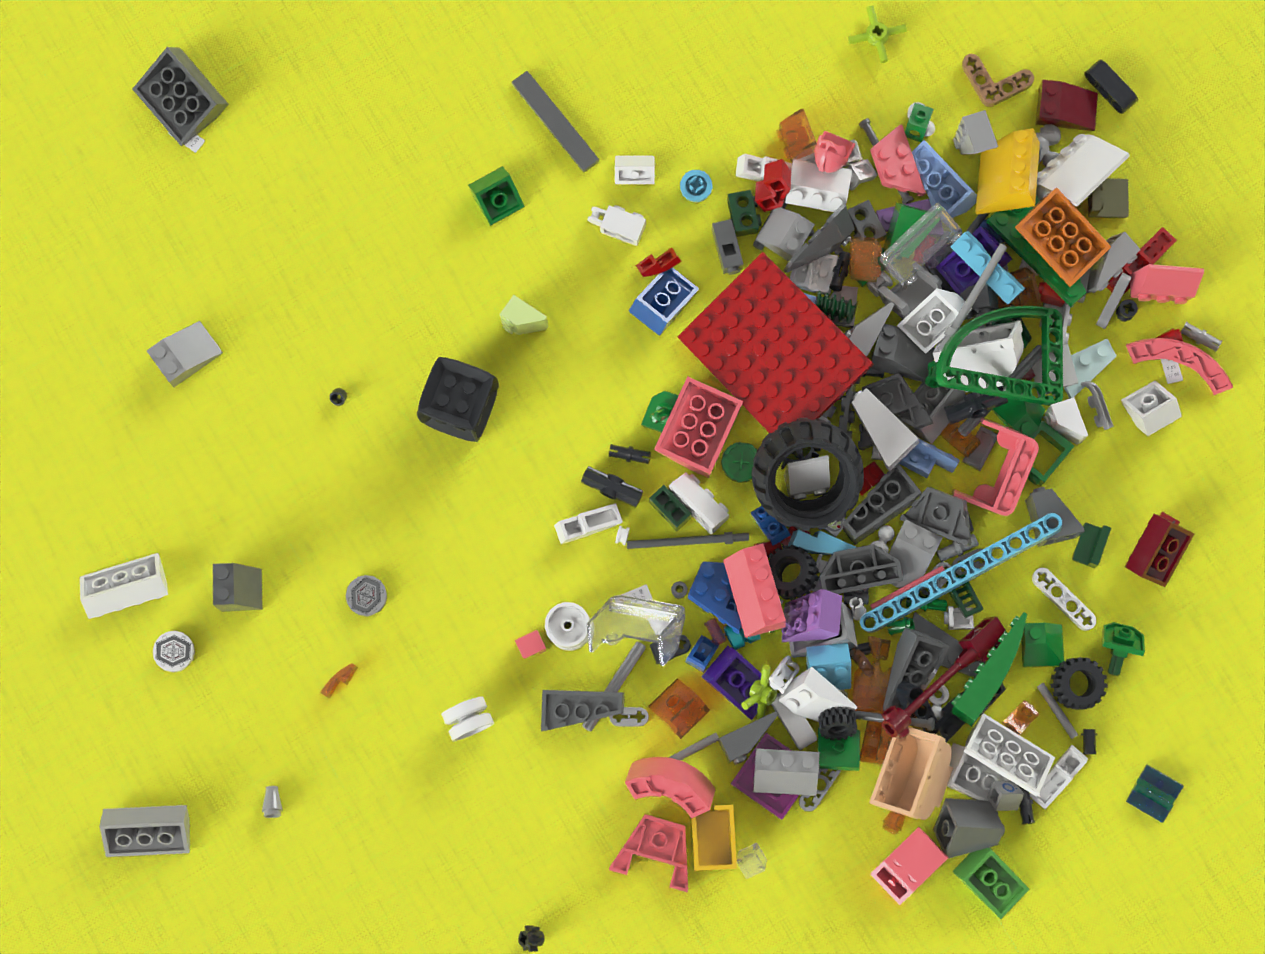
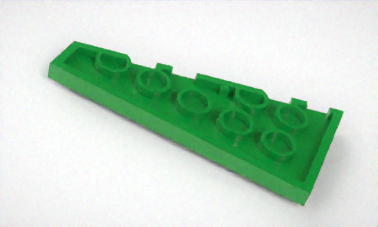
M1036 195L1035 205H1036L1038 202H1040V200L1038 199L1037 195ZM1034 206L994 213L987 220V223L1070 308L1085 296L1087 292L1080 278L1069 287L1015 228Z

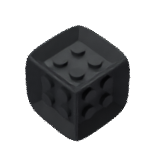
M438 357L430 371L419 401L417 411L419 421L448 435L467 441L478 442L484 432L499 388L497 377L475 366L451 358Z

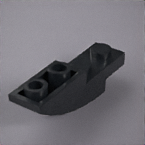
M1003 683L982 714L1006 690ZM955 698L941 709L944 716L934 725L937 735L945 738L946 743L965 724L963 720L951 713L954 707L951 703Z

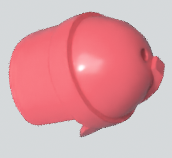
M824 131L823 135L819 136L814 149L815 162L819 171L833 173L847 164L848 158L856 144L828 131Z

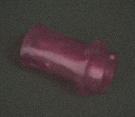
M716 618L704 623L712 637V643H715L716 646L727 640L726 633L722 632Z

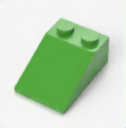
M990 848L969 853L952 871L1000 919L1029 891V888Z

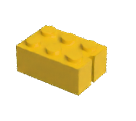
M733 805L714 806V811L709 810L691 818L694 871L737 869Z

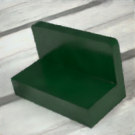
M1086 522L1083 525L1084 532L1079 537L1072 560L1095 569L1100 563L1111 527L1103 525L1100 528Z

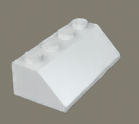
M159 553L80 576V600L89 619L101 617L113 611H120L126 607L140 605L143 602L168 595L167 581Z

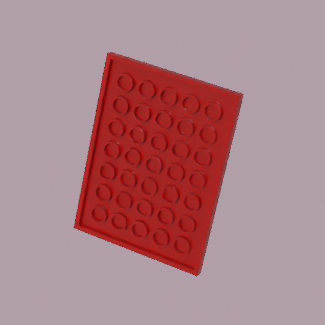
M764 252L677 336L735 398L743 401L742 405L769 433H773L778 429L779 425L785 422L797 421V418L819 419L874 365Z

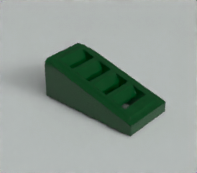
M962 574V575L958 576L957 578L962 579V578H964L966 575H965V574ZM969 581L962 585L963 588L948 592L965 619L984 610ZM964 591L967 592L964 596L959 597L958 595ZM971 598V601L965 604L962 603L963 600ZM975 604V608L969 611L966 610V607Z

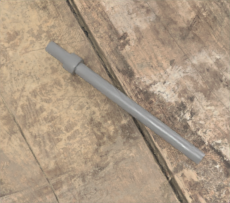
M999 244L951 327L948 326L946 329L945 337L937 348L939 351H942L949 338L960 328L1006 251L1007 247L1005 245Z

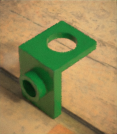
M918 103L914 104L905 130L907 138L918 142L923 141L934 110L933 108ZM911 130L918 131V132L920 133V135H919V136H915V135L911 134L910 131H911Z

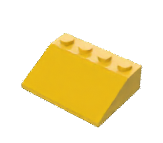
M1033 128L1014 131L998 140V147L981 152L976 215L1035 206L1040 143Z

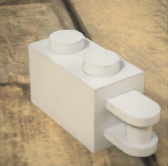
M616 205L614 207L608 206L607 211L598 207H592L591 211L593 212L587 220L600 226V233L638 246L646 226V219L641 214L625 212L624 208ZM600 215L604 216L603 221L598 219Z

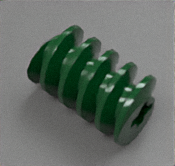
M819 290L815 305L827 317L831 314V320H835L838 316L839 322L842 323L846 318L847 324L850 325L854 319L858 301L855 305H852V299L845 303L844 297L837 301L835 294L829 299V293L821 297V291Z

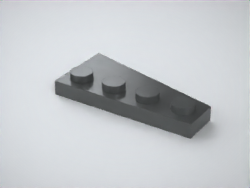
M915 612L912 618L915 623L914 630L920 631L950 646L941 665L949 669L963 651L959 641ZM980 660L958 672L975 678L978 675L975 671L982 662Z
M542 690L541 731L624 713V692Z

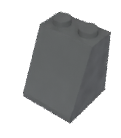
M1045 487L1034 489L1033 493H1030V496L1025 500L1031 523L1050 513L1059 515L1062 520L1061 531L1038 543V547L1078 538L1084 532V527L1052 488L1045 490ZM1050 519L1047 522V526L1051 529L1059 525L1056 519ZM1033 529L1035 538H1038L1040 531Z
M236 563L213 564V605L222 612L263 610L262 569Z
M945 798L933 831L942 851L949 858L998 845L1001 837L1004 835L1005 828L998 816V812L989 801Z

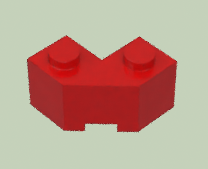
M783 159L764 164V180L756 182L755 201L763 212L782 207L784 199L791 189V170Z

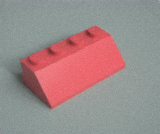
M764 544L744 548L724 559V565L745 638L785 628L786 620Z

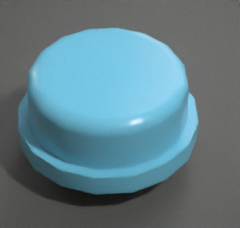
M691 170L682 177L680 191L687 200L701 202L711 194L712 180L704 171Z

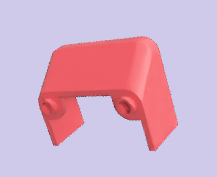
M982 417V424L999 430L997 442L1001 447L1008 449V453L994 487L987 484L979 485L975 489L973 496L953 489L952 495L997 514L1007 516L1015 510L1037 456L1039 446L1033 438Z

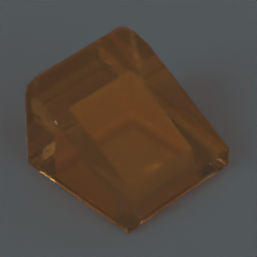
M868 636L873 658L887 660L891 640Z

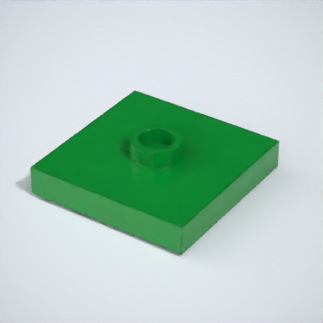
M818 728L819 769L859 771L860 730H856L857 733L853 734L852 737L848 736V739L844 740V738H841V740H837L835 738L833 741L830 738L825 739L824 736L822 737Z

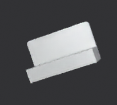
M615 156V184H654L655 156Z

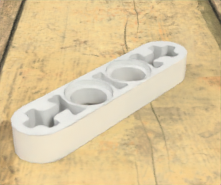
M1039 568L1033 573V583L1078 628L1087 631L1095 626V615L1048 569ZM1037 573L1046 574L1045 580L1048 583L1052 580L1054 583L1046 589L1047 583L1043 580L1039 582L1037 580L1039 578ZM1057 586L1061 588V597L1057 598L1051 594L1052 587ZM1068 601L1076 603L1077 609L1075 612H1070L1066 609ZM1082 609L1084 612H1082L1081 615H1082L1084 618L1090 617L1089 623H1090L1091 625L1086 624V625L1084 626V625L1082 624L1083 618L1080 617V616H1078L1077 619H1076V618L1074 617V615H1076L1077 613H1079L1080 610Z

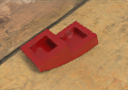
M671 247L656 259L650 254L639 262L636 267L643 277H648L667 271L682 261Z

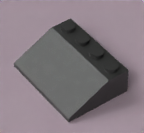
M167 47L132 88L180 146L185 145L217 119L229 105L179 47Z

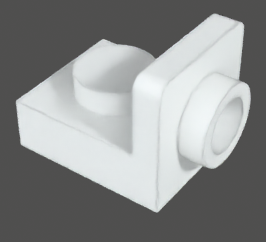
M868 159L852 163L846 168L852 169L850 190H855L860 183L874 180L877 176Z

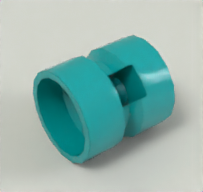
M726 625L723 627L734 650L744 647L745 642L751 644L761 639L760 634L745 638L743 628L737 634L732 631L730 626Z

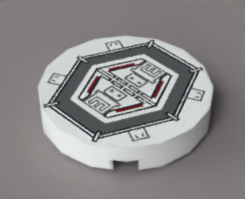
M169 631L162 634L156 640L153 647V657L157 665L170 672L184 670L191 664L195 654L194 644L191 639L178 631Z

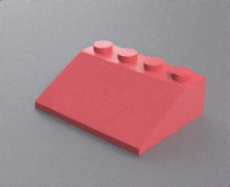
M687 376L654 450L687 469L709 478L743 401Z

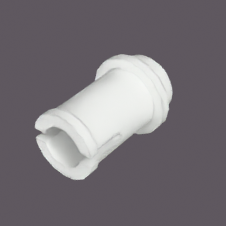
M854 597L850 600L849 604L853 619L860 621L867 611L863 606L862 599Z

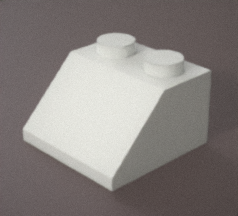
M1156 381L1151 382L1121 400L1137 428L1147 436L1182 417L1177 398Z
M1074 397L1050 405L1044 413V422L1065 439L1075 444H1080L1088 436Z

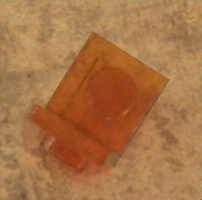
M1024 700L1002 723L1008 729L1020 735L1038 717L1039 713L1031 704Z

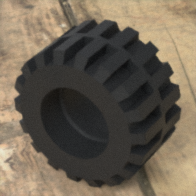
M784 545L782 550L776 548L774 555L770 553L769 565L778 596L786 600L789 598L792 601L796 597L800 598L804 594H810L809 590L811 588L815 589L816 585L814 582L819 580V577L816 575L819 573V569L816 567L817 563L804 549L801 547L797 548L795 545H791L790 548ZM790 564H800L798 577L791 582H783L782 573L784 569Z
M1082 657L1070 658L1059 663L1060 666L1054 669L1056 673L1051 675L1053 684H1050L1051 688H1054L1052 694L1054 697H1058L1057 701L1063 703L1064 707L1076 710L1092 708L1096 703L1102 701L1101 696H1105L1104 688L1108 687V683H1104V679H1107V676L1102 674L1104 670L1102 667L1097 666L1098 663L1096 661H1090L1089 658ZM1076 671L1082 672L1088 680V688L1081 696L1075 695L1070 688V678Z

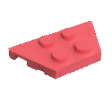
M899 125L874 145L870 152L882 186L896 188L902 192L908 190L922 197L926 192L903 126Z

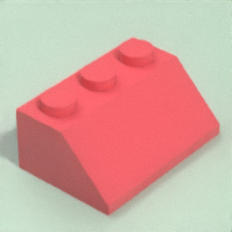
M1149 264L1130 274L1132 277L1130 280L1131 298H1138L1139 301H1150L1153 299L1157 300L1158 303L1175 301V304H1186L1188 300L1195 297L1204 274V269Z

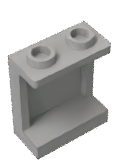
M916 262L912 263L914 271L889 290L884 285L878 289L882 303L885 305L890 302L894 303L892 311L902 319L911 313L936 288L942 289L940 278L937 275L930 274L924 265L920 266Z

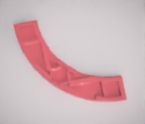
M1166 338L1143 339L1126 344L1133 364L1154 359L1173 360L1195 370L1207 382L1214 395L1233 388L1223 368L1211 356L1193 345Z

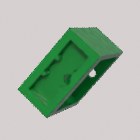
M1044 421L1040 423L1039 428L1030 437L1034 439L1038 434L1061 451L1062 454L1044 475L1034 467L1031 468L1028 480L1040 486L1045 483L1074 447L1072 443Z

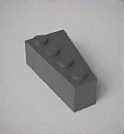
M899 463L881 478L880 482L868 493L863 502L843 522V531L854 545L905 511L915 500L921 497V491Z

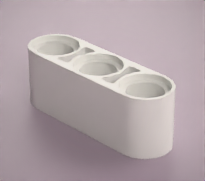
M779 692L771 705L775 712L777 711L778 717L797 748L802 750L818 739L805 717L794 714L779 701L782 694Z

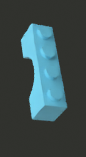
M969 231L964 232L951 245V248L981 276L992 258L986 252L983 245ZM997 264L986 282L1007 305L1025 289L1012 274L1004 270L999 264Z

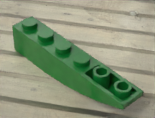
M1025 612L1020 617L1015 616L1009 625L1012 629L1009 633L1004 631L998 640L1000 645L997 648L993 646L986 656L989 660L986 664L982 662L976 669L975 673L978 675L974 680L970 678L963 687L966 691L962 696L958 694L951 703L954 705L951 713L971 727L993 699L1009 672L1023 635L1027 618Z

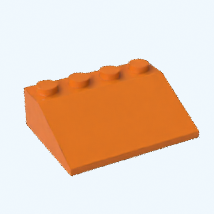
M1057 187L1038 202L1015 226L1019 233L1069 287L1111 248L1109 243Z

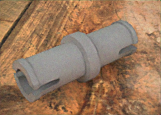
M1188 322L1185 323L1184 328L1181 330V334L1195 340L1196 344L1199 345L1201 343L1215 352L1222 343V340L1206 333L1205 329L1200 330Z
M971 534V546L952 541L951 545L937 550L936 553L940 561L944 562L956 555H963L962 552L979 546L975 535Z

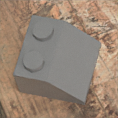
M779 207L773 209L756 241L789 261L803 246L815 224L798 213Z

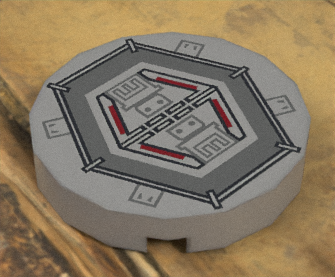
M364 575L351 581L347 587L346 600L353 612L367 617L382 610L386 604L387 592L379 579L374 576Z

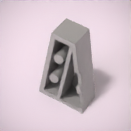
M985 110L962 117L955 138H953L955 148L959 149L961 155L976 154L998 147Z

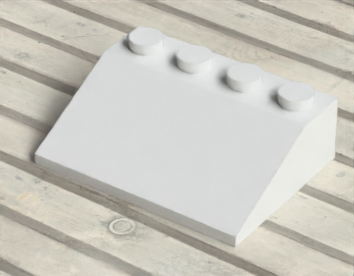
M1077 135L1068 147L1063 148L1055 159L1049 161L1047 166L1041 172H1038L1036 195L1041 201L1049 192L1057 187L1074 206H1078L1130 155L1128 152L1094 135Z
M984 713L971 730L964 748L965 753L1035 796L1039 795L1055 759L1054 756Z

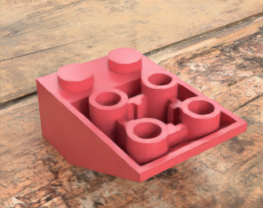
M918 827L871 873V876L900 905L949 857Z

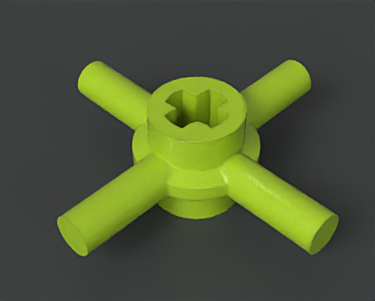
M868 6L866 9L871 25L866 29V33L849 36L848 42L849 44L868 41L871 45L877 47L880 62L885 63L888 61L884 44L890 35L907 32L906 24L887 28L883 23L878 22L874 6Z
M769 665L762 666L761 680H756L750 689L751 697L741 703L742 708L745 710L757 703L756 718L758 720L765 717L766 705H771L777 696V690H774L769 684L771 669Z

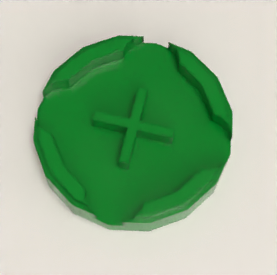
M738 442L730 445L724 451L721 460L722 470L725 475L738 483L752 480L753 460L757 449L749 443Z

